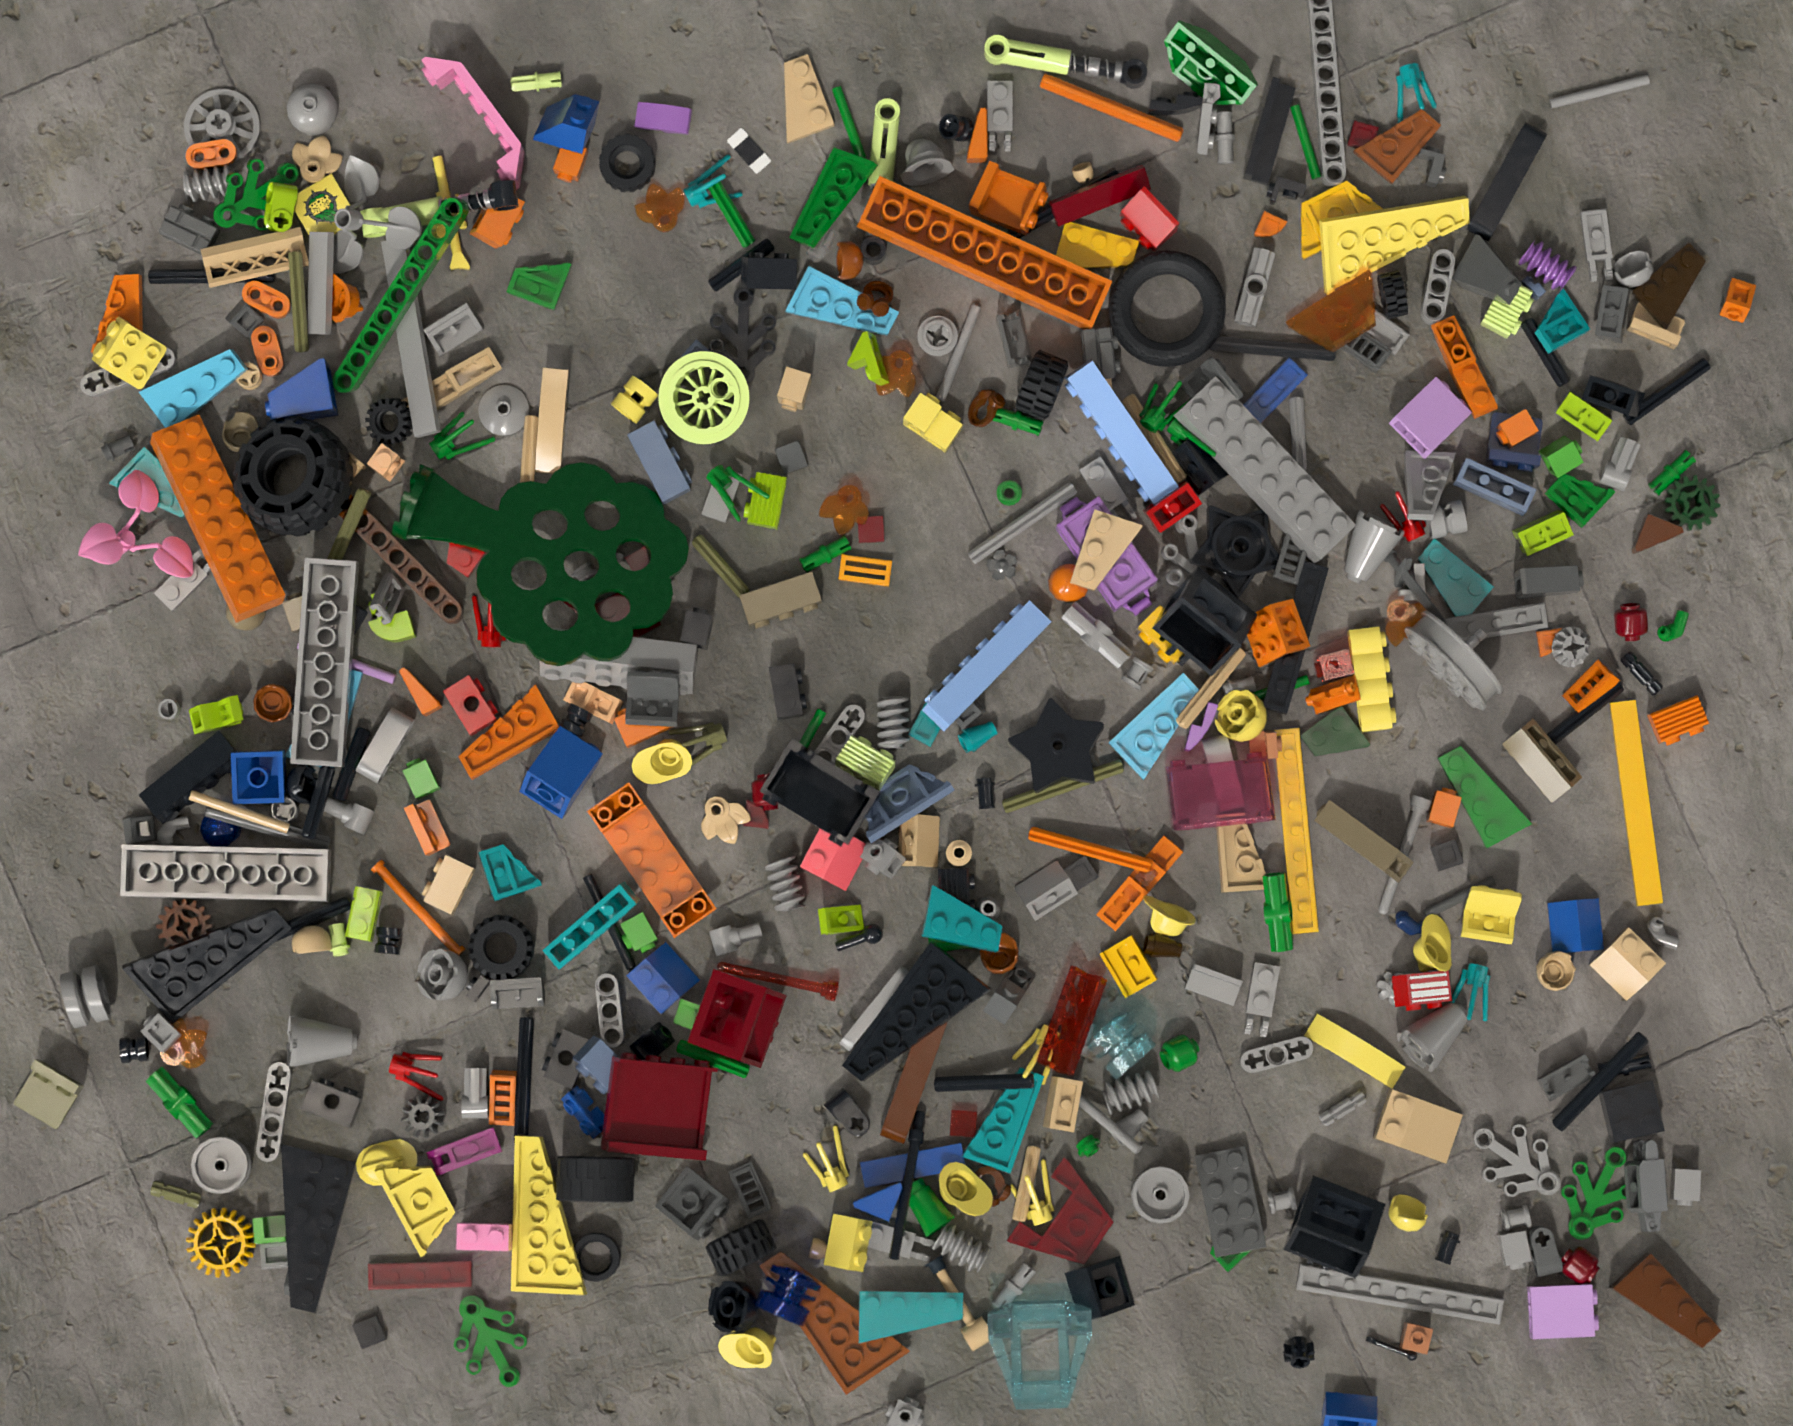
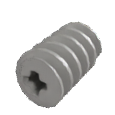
M225 164L223 172L220 173L217 166H214L213 174H210L206 167L203 170L202 176L199 175L197 169H194L193 177H190L187 171H184L183 186L187 202L189 196L193 202H197L199 194L205 201L208 199L209 192L214 199L218 198L219 191L225 197L227 188L226 177L230 172H235L234 168L233 171H230L227 164ZM236 175L231 178L233 185L237 183Z
M881 697L884 700L878 702L877 707L884 710L878 712L877 717L884 719V721L877 723V727L884 729V731L879 732L877 737L885 741L878 743L877 747L881 749H908L903 747V744L909 742L910 738L904 737L902 734L910 731V728L902 726V723L909 721V718L902 716V713L909 711V708L902 706V703L908 701L909 697Z
M795 856L771 861L765 867V870L774 872L767 878L769 881H776L775 884L770 886L771 891H778L772 897V900L781 902L774 907L776 911L785 912L807 906L799 904V901L804 899L805 896L796 893L803 887L802 885L794 884L800 878V875L792 874V871L797 869L798 866L789 863L796 858Z
M1145 1070L1144 1079L1139 1073H1135L1134 1082L1129 1076H1125L1124 1085L1119 1079H1115L1114 1088L1109 1082H1105L1103 1095L1110 1115L1113 1114V1106H1116L1119 1112L1123 1111V1103H1126L1129 1109H1131L1133 1100L1141 1106L1143 1097L1149 1103L1152 1102L1153 1094L1159 1099L1153 1076L1149 1070Z
M952 1224L948 1228L945 1225L932 1249L936 1250L942 1246L941 1255L944 1256L950 1251L951 1261L960 1257L958 1264L960 1267L968 1262L967 1271L971 1272L974 1268H977L978 1273L988 1257L991 1247L987 1246L981 1250L982 1242L980 1240L972 1245V1235L964 1240V1230H960L955 1234L956 1225Z

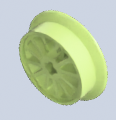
M708 351L693 352L678 359L666 371L659 388V407L664 421L676 435L692 443L711 444L726 439L740 427L749 407V389L741 370L727 357ZM704 367L712 369L708 385L706 384L703 371ZM696 369L698 370L701 386L690 376V373ZM718 371L724 374L723 377L716 378ZM686 378L696 390L691 391L681 388L682 381ZM721 381L725 382L728 386V392L724 396L717 392V384ZM678 392L690 394L692 399L678 402ZM703 392L710 393L709 403L701 402V398L704 397ZM733 394H734V403H733V404L724 401V400L730 399V398L733 396ZM694 403L695 406L683 416L680 406ZM718 404L731 407L732 410L728 417L718 407ZM700 409L697 423L693 425L688 419ZM712 409L723 419L722 423L716 426ZM707 410L710 427L702 428L701 425Z

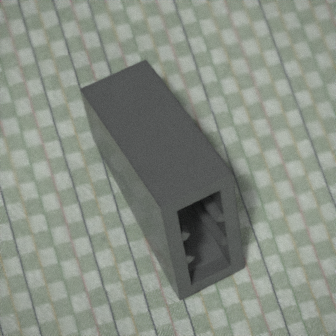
M1477 234L1452 277L1464 290L1507 305L1511 304L1522 284L1492 246Z
M1578 565L1522 568L1513 574L1516 599L1578 593L1580 587L1584 585L1583 573L1578 571Z

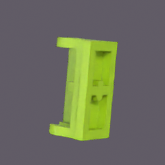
M1569 391L1556 411V414L1596 441H1599L1613 421L1571 391Z
M1556 510L1512 530L1514 537L1518 539L1521 545L1519 547L1526 556H1530L1574 535L1565 513L1560 510Z

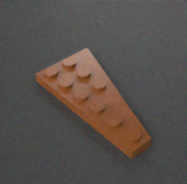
M782 1251L760 1265V1268L846 1395L910 1352L909 1349L892 1336L859 1343V1311Z

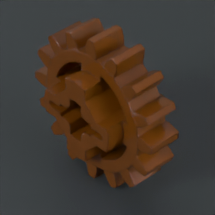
M183 899L182 905L177 900L173 901L174 908L165 906L164 909L167 914L158 916V918L163 920V924L156 925V928L163 930V933L158 937L166 938L167 940L164 946L168 947L171 944L173 946L179 944V942L172 938L173 936L178 935L184 941L195 938L198 926L202 925L200 935L207 933L208 929L214 928V925L207 923V920L212 918V916L204 915L206 907L202 906L198 909V901L194 900L189 905L188 899ZM184 909L191 910L198 916L194 918L187 916ZM174 914V924L172 927L168 928L169 920ZM182 920L191 924V927L188 928V934L186 931H180L179 929L183 925Z

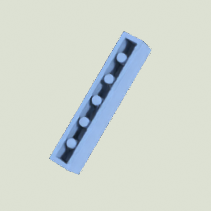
M1092 360L1087 361L1064 377L1068 382L1065 384V387L1073 398L1077 395L1082 402L1079 408L1087 419L1092 417L1097 424L1093 427L1101 439L1106 437L1111 446L1108 450L1116 461L1121 459L1126 466L1122 469L1130 481L1135 479L1140 488L1137 489V492L1144 502L1149 500L1150 503L1155 504L1179 487Z
M1030 600L1024 606L1019 603L1010 612L1012 618L1006 624L1004 621H1001L993 630L996 635L990 641L985 638L975 648L979 652L973 658L968 655L958 665L961 670L956 675L951 672L942 681L944 687L939 692L934 689L924 700L927 705L922 711L943 731L1052 622Z

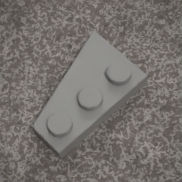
M1405 450L1404 469L1407 519L1433 521L1456 453L1432 452L1424 459L1417 451Z

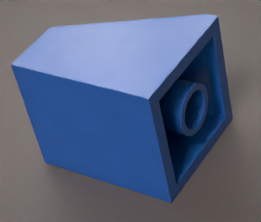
M325 358L318 359L268 393L269 401H265L267 416H270L271 420L277 418L285 419L290 416H301L314 420L338 415L331 368Z
M559 726L528 769L519 792L563 819L598 766L603 753L594 744L586 743L576 734Z

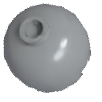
M313 83L304 84L296 88L289 96L287 116L295 129L306 135L313 136L321 135L333 126L332 124L338 115L337 102L332 93L325 87Z
M444 949L430 950L424 955L418 966V972L421 973V981H417L421 993L428 999L450 1000L458 996L466 986L468 978L467 966L464 960L453 951Z

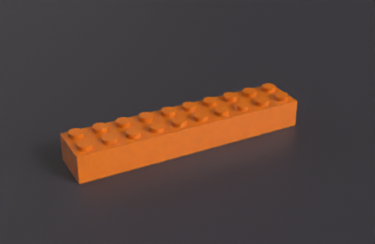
M881 176L877 179L856 226L1083 330L1093 327L1112 284V281Z

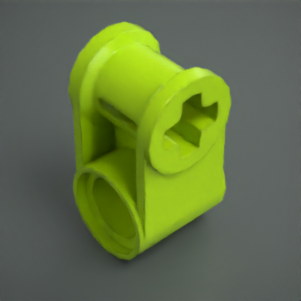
M277 182L269 183L263 218L264 225L268 230L285 232L291 227L298 195L297 186ZM274 218H281L282 222L276 223L274 222Z

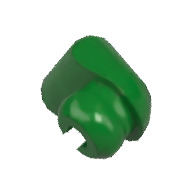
M1677 610L1673 623L1666 626L1662 625L1658 628L1657 635L1659 639L1664 642H1670L1681 637L1684 633L1689 613Z

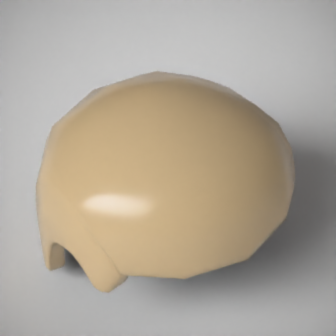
M312 925L303 927L292 937L293 952L301 954L332 950L330 935L322 927Z
M1554 951L1545 954L1539 959L1536 973L1540 983L1545 988L1558 991L1565 989L1573 981L1576 968L1571 961V955L1562 951Z

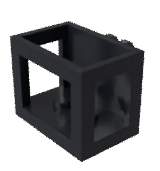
M1197 567L1168 598L1152 629L1171 643L1165 651L1168 656L1174 654L1177 649L1183 653L1177 662L1179 665L1183 666L1191 659L1213 676L1242 646L1258 614L1200 567Z
M1313 1175L1300 1198L1283 1250L1307 1259L1306 1263L1308 1264L1318 1263L1322 1265L1321 1269L1327 1271L1330 1268L1356 1278L1370 1255L1386 1204Z

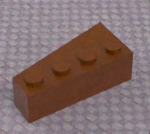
M1645 1253L1609 1287L1697 1347H1705L1722 1331L1651 1253Z

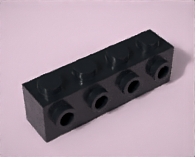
M217 731L142 791L139 797L162 824L172 821L185 806L195 803L189 800L192 790L203 793L205 790L215 787L219 779L225 774L231 773V752L237 751L220 731Z

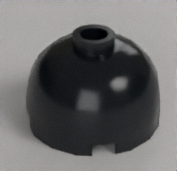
M722 1282L723 1284L712 1290L708 1302L709 1315H713L715 1321L713 1325L721 1332L738 1333L749 1329L759 1315L760 1303L757 1294L750 1286L743 1282Z

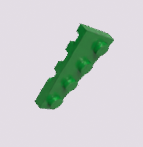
M834 147L789 238L814 249L878 165L873 161Z
M1461 746L1437 758L1453 789L1457 791V796L1462 797L1461 803L1486 849L1532 824Z

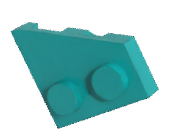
M1562 289L1550 305L1536 329L1535 335L1549 354L1586 334L1590 327L1566 291Z
M503 844L478 852L494 902L542 886L541 881L538 878L536 879L526 869V866L520 860H517L512 855V852Z

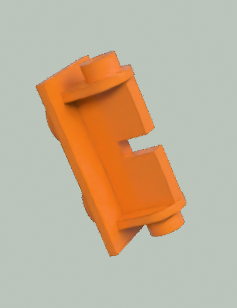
M1353 675L1311 689L1309 696L1305 698L1307 705L1314 707L1315 714H1320L1361 700L1356 676Z

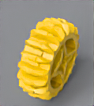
M213 1208L211 1209V1218L207 1212H203L202 1218L204 1222L198 1218L194 1220L198 1229L193 1227L188 1229L195 1236L194 1238L187 1237L186 1242H194V1247H189L186 1250L187 1252L195 1251L196 1255L191 1257L190 1261L194 1262L198 1259L201 1261L196 1267L198 1270H201L206 1265V1275H210L213 1269H215V1277H221L222 1270H224L226 1277L231 1276V1267L236 1273H239L241 1269L238 1263L245 1267L248 1266L249 1263L244 1259V1256L249 1258L254 1256L252 1252L247 1251L248 1247H256L254 1242L249 1243L248 1238L254 1237V1233L247 1234L246 1232L247 1229L252 1227V1224L248 1223L244 1226L241 1224L246 1218L244 1215H241L236 1220V1210H232L230 1215L227 1216V1208H222L220 1215H218L217 1209ZM221 1221L232 1224L239 1234L234 1236L228 1235L224 1227H222ZM213 1223L214 1229H212L213 1236L211 1240L201 1243L204 1230ZM219 1235L222 1239H233V1241L227 1242V1245H223L225 1247L223 1250L221 1246H209V1244L215 1243V1240H219L217 1238ZM241 1242L239 1254L230 1262L228 1257L230 1256V1247L235 1243ZM208 1249L215 1250L218 1257L221 1258L222 1264L209 1260L203 1251Z

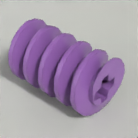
M1541 241L1536 245L1533 242L1519 260L1518 265L1521 266L1528 262L1526 271L1529 272L1536 268V278L1544 274V284L1552 280V290L1559 286L1562 289L1577 267L1574 265L1566 269L1568 265L1567 259L1558 263L1560 254L1550 257L1552 248L1542 251L1544 242Z

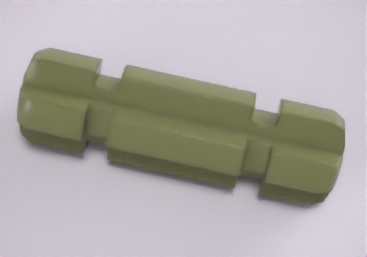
M154 1181L151 1186L150 1194L159 1198L164 1196L166 1200L183 1205L188 1203L187 1206L197 1208L200 1204V1193L193 1191L188 1193V1190L170 1184L164 1186L165 1183Z

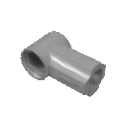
M1620 437L1610 462H1607L1599 482L1624 491L1631 477V468L1640 444L1631 439Z
M465 1068L464 1095L462 1096L461 1106L462 1118L488 1119L487 1068Z

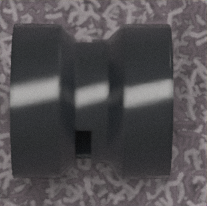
M947 114L942 117L939 123L941 136L949 140L965 142L971 138L974 131L972 121L964 116Z
M570 703L567 709L568 715L562 719L559 726L582 737L585 732L584 727L587 722H590L593 714Z
M377 927L378 943L375 944L374 952L400 955L401 947L398 945V942L402 937V929Z
M138 1036L136 1039L120 1038L119 1052L122 1064L130 1063L132 1060H139L140 1062L149 1061L148 1039L145 1036Z

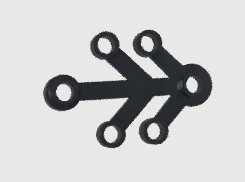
M740 287L734 292L733 296L734 302L738 306V335L725 322L722 314L715 313L710 318L712 328L719 330L737 349V360L725 349V344L721 339H713L709 347L711 352L727 357L739 369L745 368L747 374L744 377L747 384H749L755 376L754 368L767 356L774 354L776 346L772 340H764L760 345V350L749 360L748 349L767 331L775 328L776 319L771 314L764 315L761 323L748 335L749 307L754 302V294L751 289ZM743 292L749 296L746 301L739 299V295ZM716 317H720L723 320L719 326L713 324V320ZM767 318L773 320V325L770 327L764 325V320ZM716 342L722 345L719 351H715L712 348ZM767 343L773 346L770 352H766L763 349V346Z

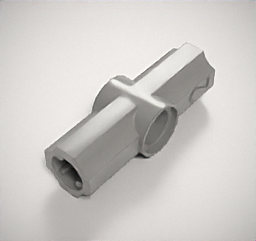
M1254 248L1234 322L1247 327H1256L1275 257L1274 252L1263 248ZM1257 282L1261 285L1262 291L1252 293L1248 288V284Z
M1077 602L1061 617L1071 629L1081 636L1080 639L1096 653L1099 652L1117 669L1132 655L1133 652L1113 635L1114 633L1099 619L1092 617Z

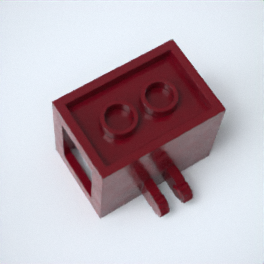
M713 969L688 1043L761 1068L770 1042L772 1043L774 1037L772 1036L775 1028L778 1027V1019L787 995Z

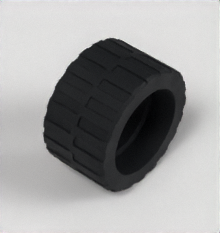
M558 1156L556 1199L558 1201L633 1202L635 1159L630 1157Z

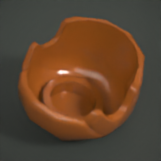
M838 242L837 246H839L836 257L837 269L840 273L838 278L841 280L853 279L862 270L864 263L862 252L853 242Z
M275 683L262 686L257 690L253 699L254 710L260 718L268 722L286 719L293 707L292 696L288 689Z
M1002 932L998 952L980 949V957L984 968H987L989 972L1004 974L1011 971L1018 962L1019 950L1015 939Z

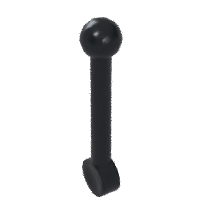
M1368 1336L1366 1338L1367 1342L1404 1355L1410 1361L1417 1359L1415 1351L1408 1352Z

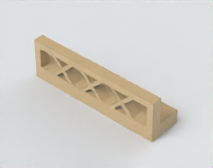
M301 227L200 249L209 288L289 270V259L286 257L291 251L300 250L303 267L309 266ZM266 257L277 259L274 265L271 266L261 264ZM247 262L252 265L248 271L241 272L236 269L240 263ZM217 268L227 270L224 276L212 278L211 270Z

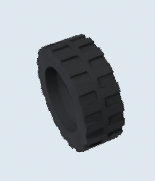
M630 134L617 135L614 139L607 141L599 156V167L602 177L607 184L615 190H620V192L630 191L631 193L638 189L641 190L644 188V185H648L651 177L654 176L656 162L653 151L644 139H640L639 136H631ZM624 151L635 153L640 160L637 172L629 176L620 174L615 168L616 157Z

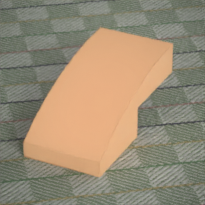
M572 682L563 699L565 702L572 703L612 725L615 721L614 718L618 715L617 712L620 711L624 703L622 700L586 682Z

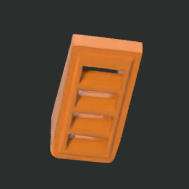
M980 108L967 153V163H986L987 161L986 108Z
M1597 660L1562 696L1580 713L1612 689L1620 680L1605 664ZM1595 681L1597 684L1593 687L1591 683ZM1584 688L1589 690L1587 694L1583 691ZM1576 694L1582 697L1580 701L1574 697Z
M404 667L399 669L423 716H428L442 708L441 703L408 669Z
M492 1070L490 1074L489 1125L514 1126L517 1071ZM497 1081H510V1084L497 1083ZM496 1090L510 1091V1095L496 1094ZM496 1101L510 1102V1105H496ZM495 1111L509 1112V1116L495 1115Z

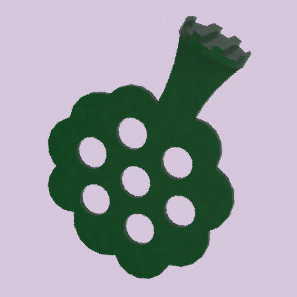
M583 462L565 465L554 472L547 483L528 481L514 485L501 498L498 511L464 495L436 474L435 469L420 464L419 472L414 471L410 478V493L404 491L402 496L399 522L394 520L392 535L405 541H409V539L437 540L486 552L487 554L481 559L476 571V585L481 596L491 604V615L495 628L503 637L511 642L525 644L532 655L541 662L554 666L572 664L584 654L597 661H612L623 656L632 643L634 629L648 628L656 624L669 611L673 597L671 578L681 572L687 562L689 551L687 538L678 526L665 519L663 504L656 493L647 486L634 482L617 484L607 471L597 465ZM604 501L615 506L620 517L616 526L605 531L592 528L585 519V511L589 505L594 502ZM546 510L557 511L566 519L567 530L557 539H543L537 535L532 525L533 519L537 514ZM630 541L640 542L649 550L650 562L646 567L637 571L623 568L616 558V551L620 545ZM577 551L592 554L598 561V572L589 580L579 581L573 579L564 568V561L568 555ZM531 560L542 565L546 572V580L542 586L534 590H525L514 583L511 572L514 566L521 561ZM606 592L622 594L629 602L630 612L620 621L611 622L604 620L595 609V602L600 595ZM560 600L573 605L578 615L575 625L563 631L550 628L545 623L542 615L543 610L548 604Z

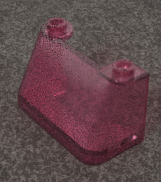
M1262 752L1247 753V758L1242 760L1195 765L1186 764L1185 760L1170 761V766H1165L1170 825L1175 831L1276 820L1267 756H1262Z

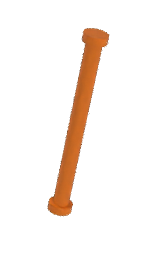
M383 860L375 864L371 871L374 874L377 873L450 951L460 956L466 950L463 945L459 946L389 872L384 866L385 862Z

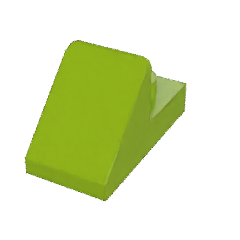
M868 331L863 332L847 362V366L854 370L866 366L865 372L870 381L879 386L890 383L876 336Z
M861 905L818 909L821 935L864 930Z

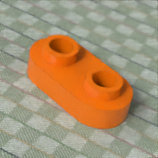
M227 139L196 143L191 145L186 151L187 163L197 170H204L206 167L210 169L214 168V166L222 167L225 164L228 166L237 158L235 145ZM227 149L229 150V155L225 158L221 157V151ZM199 153L204 154V159L197 162L195 159L196 155Z
M250 281L242 289V298L249 306L273 318H284L291 310V302L285 294L259 281ZM254 291L260 292V297L258 299H253L251 297ZM275 303H283L282 309L275 310Z
M268 326L257 327L252 332L251 342L258 367L266 376H277L284 368V359L277 335ZM262 334L268 335V340L264 343L259 341ZM270 358L275 360V364L272 367L266 366V361Z

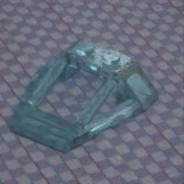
M1066 1300L1016 1301L987 1312L988 1339L996 1355L998 1365L1001 1368L1016 1410L1068 1408L1077 1382V1376L1092 1336L1091 1308ZM1058 1328L1060 1380L1022 1381L1020 1329ZM1078 1335L1070 1367L1068 1336ZM1002 1338H1010L1011 1368Z

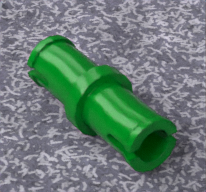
M998 408L992 420L1010 426L1014 431L1020 429L1036 436L1040 435L1044 423L1043 420L1023 415L1022 411L1014 412L1004 408Z
M1684 450L1670 465L1666 464L1663 467L1664 470L1647 484L1650 489H1654L1660 483L1653 491L1657 496H1660L1674 481H1679L1681 479L1680 475L1696 462L1693 456L1683 462L1691 455L1687 450Z
M843 535L825 546L823 544L818 546V550L803 558H799V561L802 563L804 571L809 573V571L824 563L830 564L832 559L852 549L848 545L847 538Z

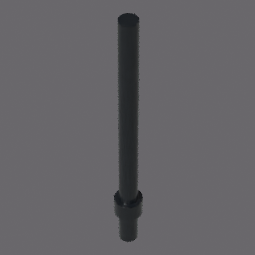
M916 1111L913 1129L909 1131L908 1142H910L889 1253V1258L892 1260H899L919 1148L920 1144H923L925 1135L923 1126L926 1113L923 1111Z

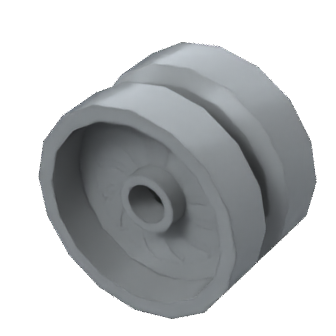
M97 965L83 968L81 978L75 971L60 974L62 997L68 1017L74 1028L89 1025L90 1014L96 1022L111 1019V1006L107 988Z
M229 1137L210 1138L200 1144L193 1154L191 1162L192 1175L197 1184L207 1192L215 1194L234 1192L242 1187L250 1177L252 1170L251 1155L246 1146L237 1139ZM222 1160L225 1163V1168L218 1170L217 1165Z
M1162 1166L1148 1168L1141 1172L1133 1182L1131 1190L1132 1204L1138 1214L1150 1222L1159 1224L1172 1222L1180 1217L1187 1207L1189 1200L1188 1185L1183 1177L1171 1168ZM1158 1190L1165 1192V1198H1162V1200H1158L1155 1196Z

